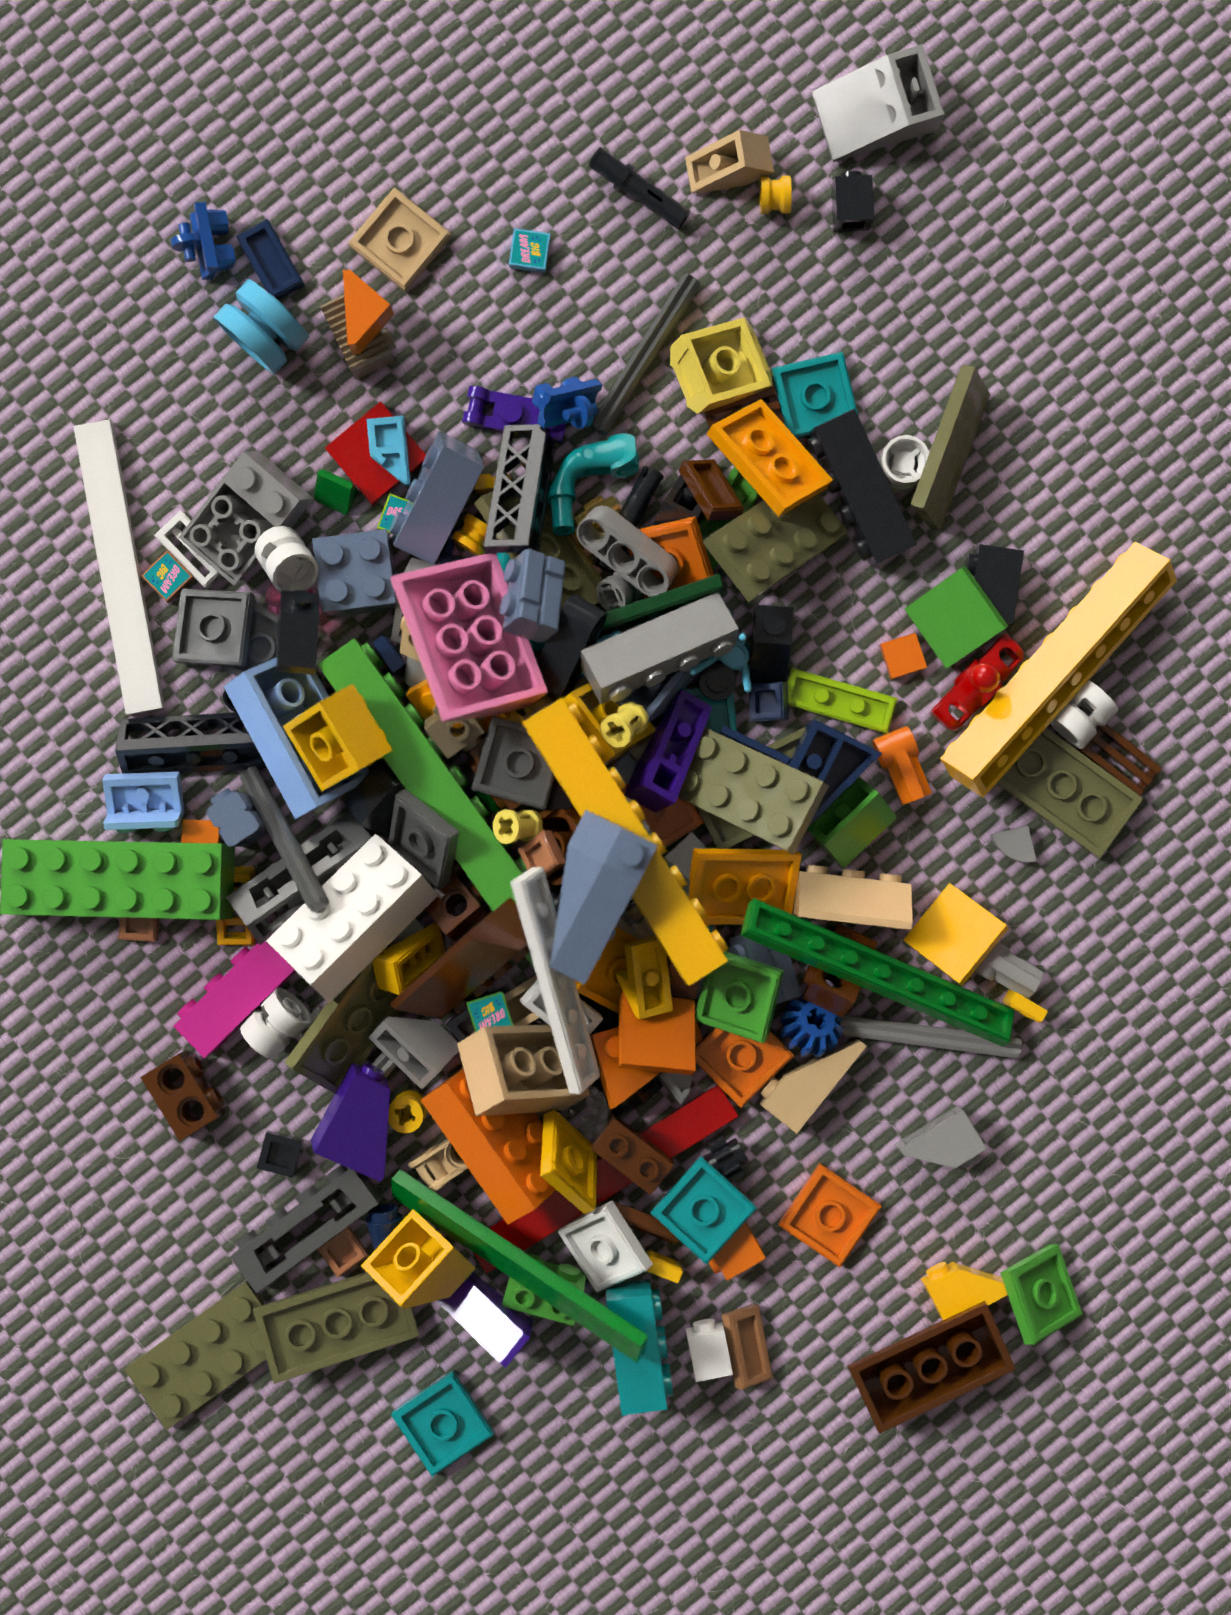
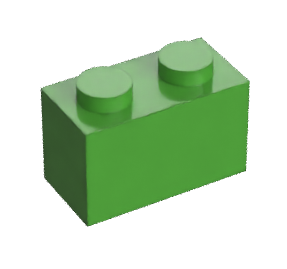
M858 776L807 828V831L822 850L844 869L897 816L880 793Z

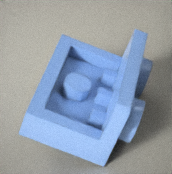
M180 771L105 774L102 780L107 808V816L103 821L105 830L129 833L137 829L153 828L155 831L164 832L179 826L185 813Z

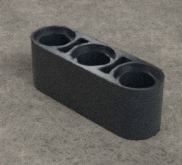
M576 594L571 595L562 606L558 632L546 640L537 660L548 691L544 696L553 702L561 698L564 699L573 691L583 671L581 668V650L595 645L608 616L606 612Z

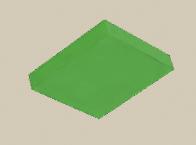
M966 565L904 609L946 669L1008 627Z
M725 951L723 954L728 961L705 977L697 1004L695 1021L764 1044L768 1040L785 970Z
M1049 1244L1000 1272L1025 1345L1038 1343L1083 1315L1059 1244Z

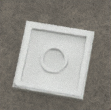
M613 1201L575 1218L557 1230L596 1292L643 1273L653 1265Z

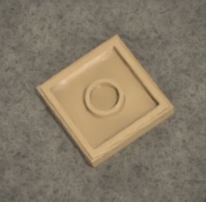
M394 187L351 238L348 245L406 293L452 236L449 231Z

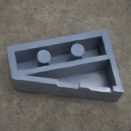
M439 430L433 444L425 455L422 463L423 467L418 478L413 480L406 495L408 501L403 512H398L395 515L389 532L393 533L394 547L433 565L484 468L477 449Z

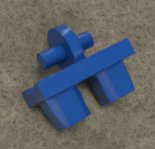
M194 202L195 212L189 216L193 233H191L189 223H180L178 225L180 235L171 239V245L174 251L184 252L186 262L196 261L194 251L196 250L202 280H209L214 278L216 271L233 268L236 259L232 244L214 245L212 235H226L228 233L229 223L226 211L207 210L206 202Z
M575 376L566 378L561 383V387L557 388L551 387L548 383L537 385L532 400L533 405L540 410L537 423L543 428L569 422L578 429L590 426L593 417L598 412L595 401L603 384L597 379L582 382Z

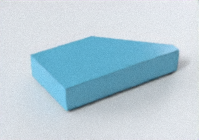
M404 416L367 419L371 458L402 484L410 486L411 477Z

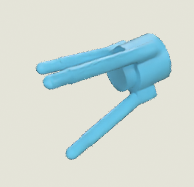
M745 632L739 634L736 646L729 653L721 657H714L713 655L702 660L696 667L690 669V674L695 675L716 661H721L722 664L728 666L731 670L739 669L741 671L744 691L750 692V665L747 662L751 649L746 641L747 634Z

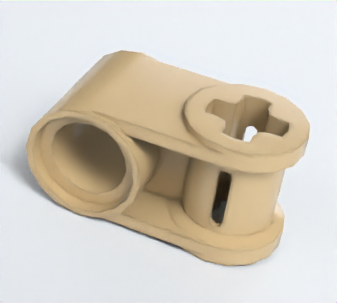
M448 1139L437 1146L430 1147L408 1162L410 1168H415L425 1185L434 1192L468 1169L463 1160L455 1154L454 1147Z

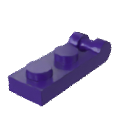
M469 386L467 399L470 402L468 411L463 413L462 424L503 433L505 425L538 424L540 410L533 405V398L491 391L479 386ZM484 404L494 405L492 417L482 414ZM567 423L549 427L554 443L563 444Z

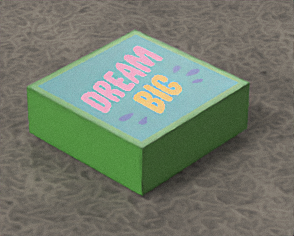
M503 990L466 1002L475 1032L485 1026H514Z

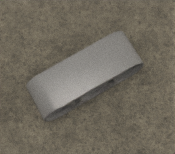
M597 506L579 523L577 528L579 542L642 593L652 597L666 592L676 579L679 566L675 558L612 508ZM592 522L601 525L605 533L598 532L593 527ZM622 546L630 548L634 556L627 555L623 551ZM651 569L659 571L664 579L655 577Z

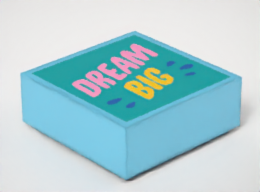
M514 228L509 268L546 273L551 239L550 233Z

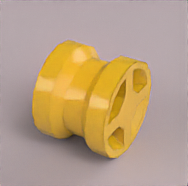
M790 175L782 176L779 180H771L768 176H760V214H769L772 210H779L782 214H790L792 203Z
M467 513L463 518L464 525L460 531L453 533L451 539L474 556L485 554L484 541L487 524Z
M405 1090L399 1093L389 1105L388 1123L397 1132L404 1134L417 1130L428 1114V1110L421 1102L424 1096L414 1090Z

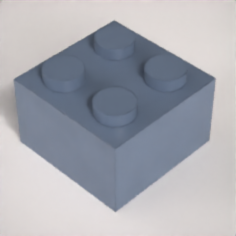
M387 529L312 539L314 558L319 567L317 582L321 613L327 618L394 610L396 608L397 596L390 580L393 575H396L392 539Z

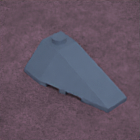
M585 810L567 848L550 968L585 985L658 845Z

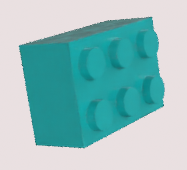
M650 1279L618 1283L606 1288L607 1308L648 1336L645 1353L638 1363L612 1346L621 1414L625 1416L667 1410L666 1397L673 1396L669 1363L662 1364L661 1359L668 1358L664 1326L657 1327L656 1321L663 1320L659 1289H651Z

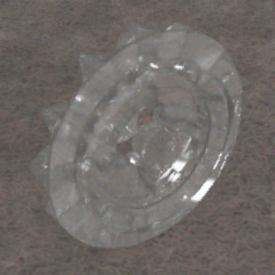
M593 1084L588 1087L590 1095L586 1097L585 1110L590 1112L592 1116H582L574 1125V1110L568 1107L562 1111H556L587 1140L599 1134L608 1122L609 1106L605 1095Z

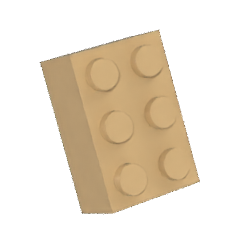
M550 1025L485 1026L457 1044L476 1116L550 1112L552 1110L562 1111L590 1095L588 1088L581 1094L569 1093Z

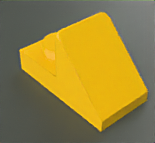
M656 936L625 943L627 970L616 973V977L635 1017L640 1020L673 1011L667 954Z

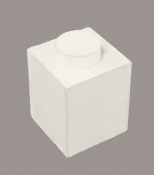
M703 1319L694 1322L693 1327L687 1328L686 1332L696 1382L733 1375L723 1323H715L714 1319Z

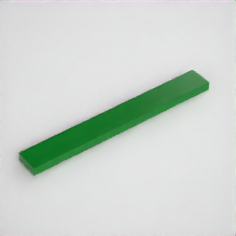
M755 898L748 903L740 936L1002 1047L1010 1043L1014 1009Z
M399 1170L392 1178V1197L410 1210L414 1209L422 1218L636 1363L639 1362L646 1350L648 1340L646 1333L403 1170Z

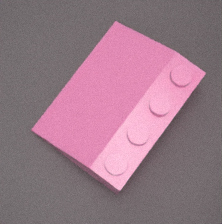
M487 553L393 575L390 578L442 722L494 716L526 708L535 704L548 692L529 640L524 638L523 635L517 636L505 632L503 629L504 615L500 614V605L508 591V583L504 580V573L496 553Z

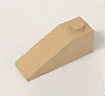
M856 1038L834 1048L832 1051L825 1052L821 1057H814L782 1072L778 1078L773 1077L759 1091L763 1096L759 1100L761 1106L797 1134L867 1046Z

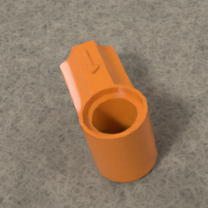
M908 726L872 739L873 748L882 753L877 759L881 767L887 770L901 805L932 794L925 773L918 760V746Z

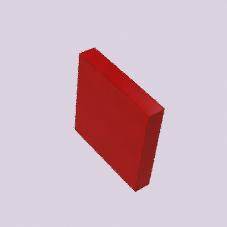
M381 401L325 447V450L372 506L401 483L370 456L367 419L393 417ZM406 431L411 475L422 466L426 454Z

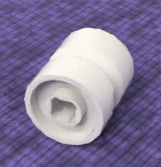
M903 435L892 439L878 457V461L894 493L907 492L914 488L920 480L930 452L925 443L917 437Z
M276 526L268 529L258 538L255 544V556L279 592L281 590L306 591L315 583L318 576V564L295 530L287 526Z
M1088 680L1053 719L1050 725L1069 743L1079 749H1083L1097 734L1096 726H1105L1118 712V707L1109 695ZM1079 707L1083 708L1090 716L1088 717Z
M276 988L262 1002V1010H254L240 1026L241 1034L246 1042L259 1054L270 1059L276 1058L290 1044V1037H297L312 1020L310 1012L300 999L283 988Z

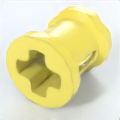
M632 701L625 702L618 708L617 714H611L602 721V737L613 747H625L631 742L633 735H638L647 728L648 714L641 705ZM636 716L638 717V720H636L634 723H630L632 719H634ZM615 726H620V728H618L615 732L612 733L611 730Z
M510 809L502 810L494 818L493 832L500 843L511 844L517 840L528 842L543 831V820L536 810L526 809L521 810L519 813Z

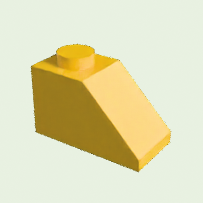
M940 1262L930 1267L926 1271L927 1276L921 1278L942 1321L983 1301L988 1306L1008 1295L1002 1277L955 1262L949 1264Z

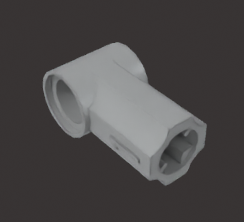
M1000 942L996 944L974 971L975 974L990 982L994 980L1027 999L1036 992L1044 974L1035 966L1011 954L1010 949Z

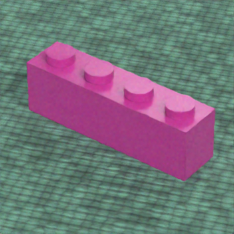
M267 941L261 945L257 943L251 950L247 946L244 947L230 961L234 967L225 976L221 973L215 975L204 986L207 993L198 1002L191 999L177 1013L181 1019L173 1027L203 1058L212 1055L240 1028L241 1023L254 1010L261 1007L262 1002L276 988L284 985L297 972Z

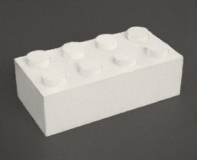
M375 834L322 886L329 900L326 908L313 913L304 903L266 941L330 1003L438 894L422 874Z

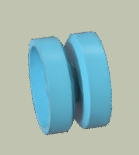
M247 279L235 294L240 305L249 314L246 315L234 305L224 304L212 318L246 353L267 371L275 375L287 362V358L274 340H278L288 349L298 350L310 336L280 301L270 293H267L257 283Z

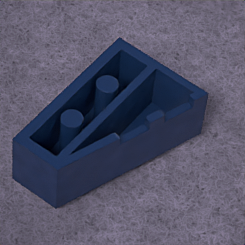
M815 719L809 721L788 763V766L823 781L829 786L809 826L882 754Z

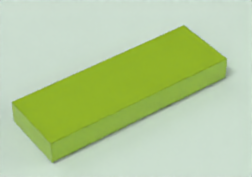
M790 669L786 682L788 683L789 707L879 733H888L898 698L798 669Z

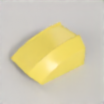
M746 318L683 334L670 346V365L675 371L685 396L686 406L697 414L730 404L773 386L772 373L756 333Z

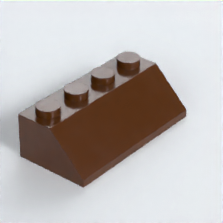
M512 898L507 899L463 936L395 998L390 1005L395 1010L442 1019L452 1009L458 1015L467 1007L466 1002L474 1000L470 993H473L477 998L493 984V981L489 978L491 975L497 981L513 967L509 959L512 958L517 964L530 950L517 904Z
M985 1301L847 1365L879 1434L1016 1370Z

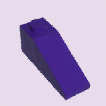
M683 689L678 691L637 762L624 796L635 800L655 813L676 802L713 708L711 705Z

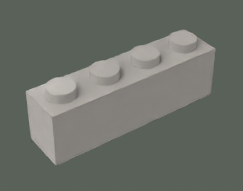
M716 592L581 650V668L600 704L610 700L617 702L629 696L632 690L644 685L647 687L655 686L662 682L669 674L678 670L680 672L689 671L691 668L696 667L701 660L713 655L714 657H721L729 653L736 646L739 628L720 594Z

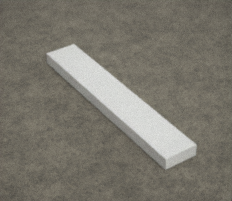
M532 867L511 881V886L569 1093L581 1094L601 1075L575 980L550 968L557 914L544 868Z

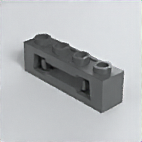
M348 812L340 819L332 822L330 826L317 835L303 842L300 847L319 883L323 886L337 872L336 869L339 866L342 867L371 839V836L358 823L353 814ZM282 859L271 864L266 870L239 886L237 890L226 897L259 945L271 937L305 903ZM287 904L290 910L269 924L266 917L275 911L278 913L282 912V906Z
M343 1165L338 1166L326 1175L329 1182L322 1188L317 1190L314 1185L295 1198L299 1203L289 1212L284 1207L265 1220L269 1227L259 1234L253 1229L235 1243L239 1249L230 1257L256 1293L379 1204L383 1197L366 1175ZM339 1188L342 1193L334 1197L330 1202L337 1213L291 1246L284 1254L285 1258L272 1267L270 1262L277 1259L284 1252L277 1239L322 1207L329 1199L328 1196ZM352 1202L356 1205L342 1216L339 1213ZM272 1238L274 1242L263 1250L261 1245Z

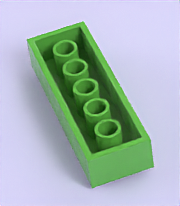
M3 839L0 914L209 920L233 919V907L226 897L234 892L235 847L214 843Z

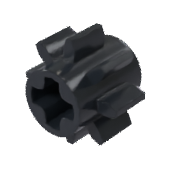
M722 1135L708 1143L711 1152L703 1156L704 1159L724 1177L726 1176L730 1183L745 1176L742 1167L750 1162L736 1138L727 1142Z

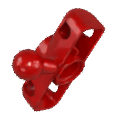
M1007 633L1001 635L978 660H973L953 682L955 685L929 714L949 731H956L961 728L979 707L981 708L996 694L1006 678L1020 665L1024 658L1023 649ZM1000 651L1014 660L1009 666L1000 659ZM950 704L964 713L958 721L949 712Z

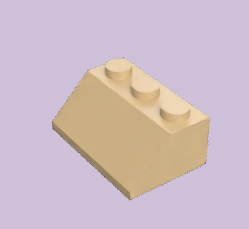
M806 865L805 872L799 871L792 915L912 930L911 884L901 883V875L880 873L879 880L864 879L865 871L843 869L842 876L829 875L828 867Z

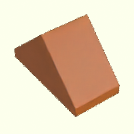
M349 269L343 270L347 345L353 355L360 354L394 316L391 305Z

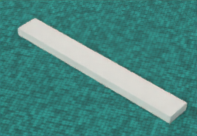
M108 419L73 426L125 713L126 715H135L165 709L113 422Z

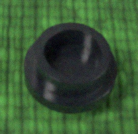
M719 663L712 664L702 671L699 678V687L703 695L708 699L722 701L730 697L734 692L736 677L728 666Z

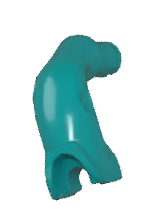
M625 433L612 435L606 441L590 443L576 448L563 459L549 488L547 499L548 505L551 506L552 528L555 535L566 536L575 532L573 503L576 500V481L587 476L612 474L614 478H628L639 472V456L636 451L634 436Z

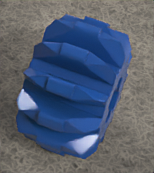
M802 994L797 1000H791L786 1005V1012L780 1016L779 1022L785 1026L781 1030L780 1036L791 1039L788 1049H794L796 1046L800 1047L801 1057L808 1056L810 1052L816 1058L821 1057L826 1051H832L838 1045L837 1039L843 1035L844 1028L838 1025L842 1018L802 999Z

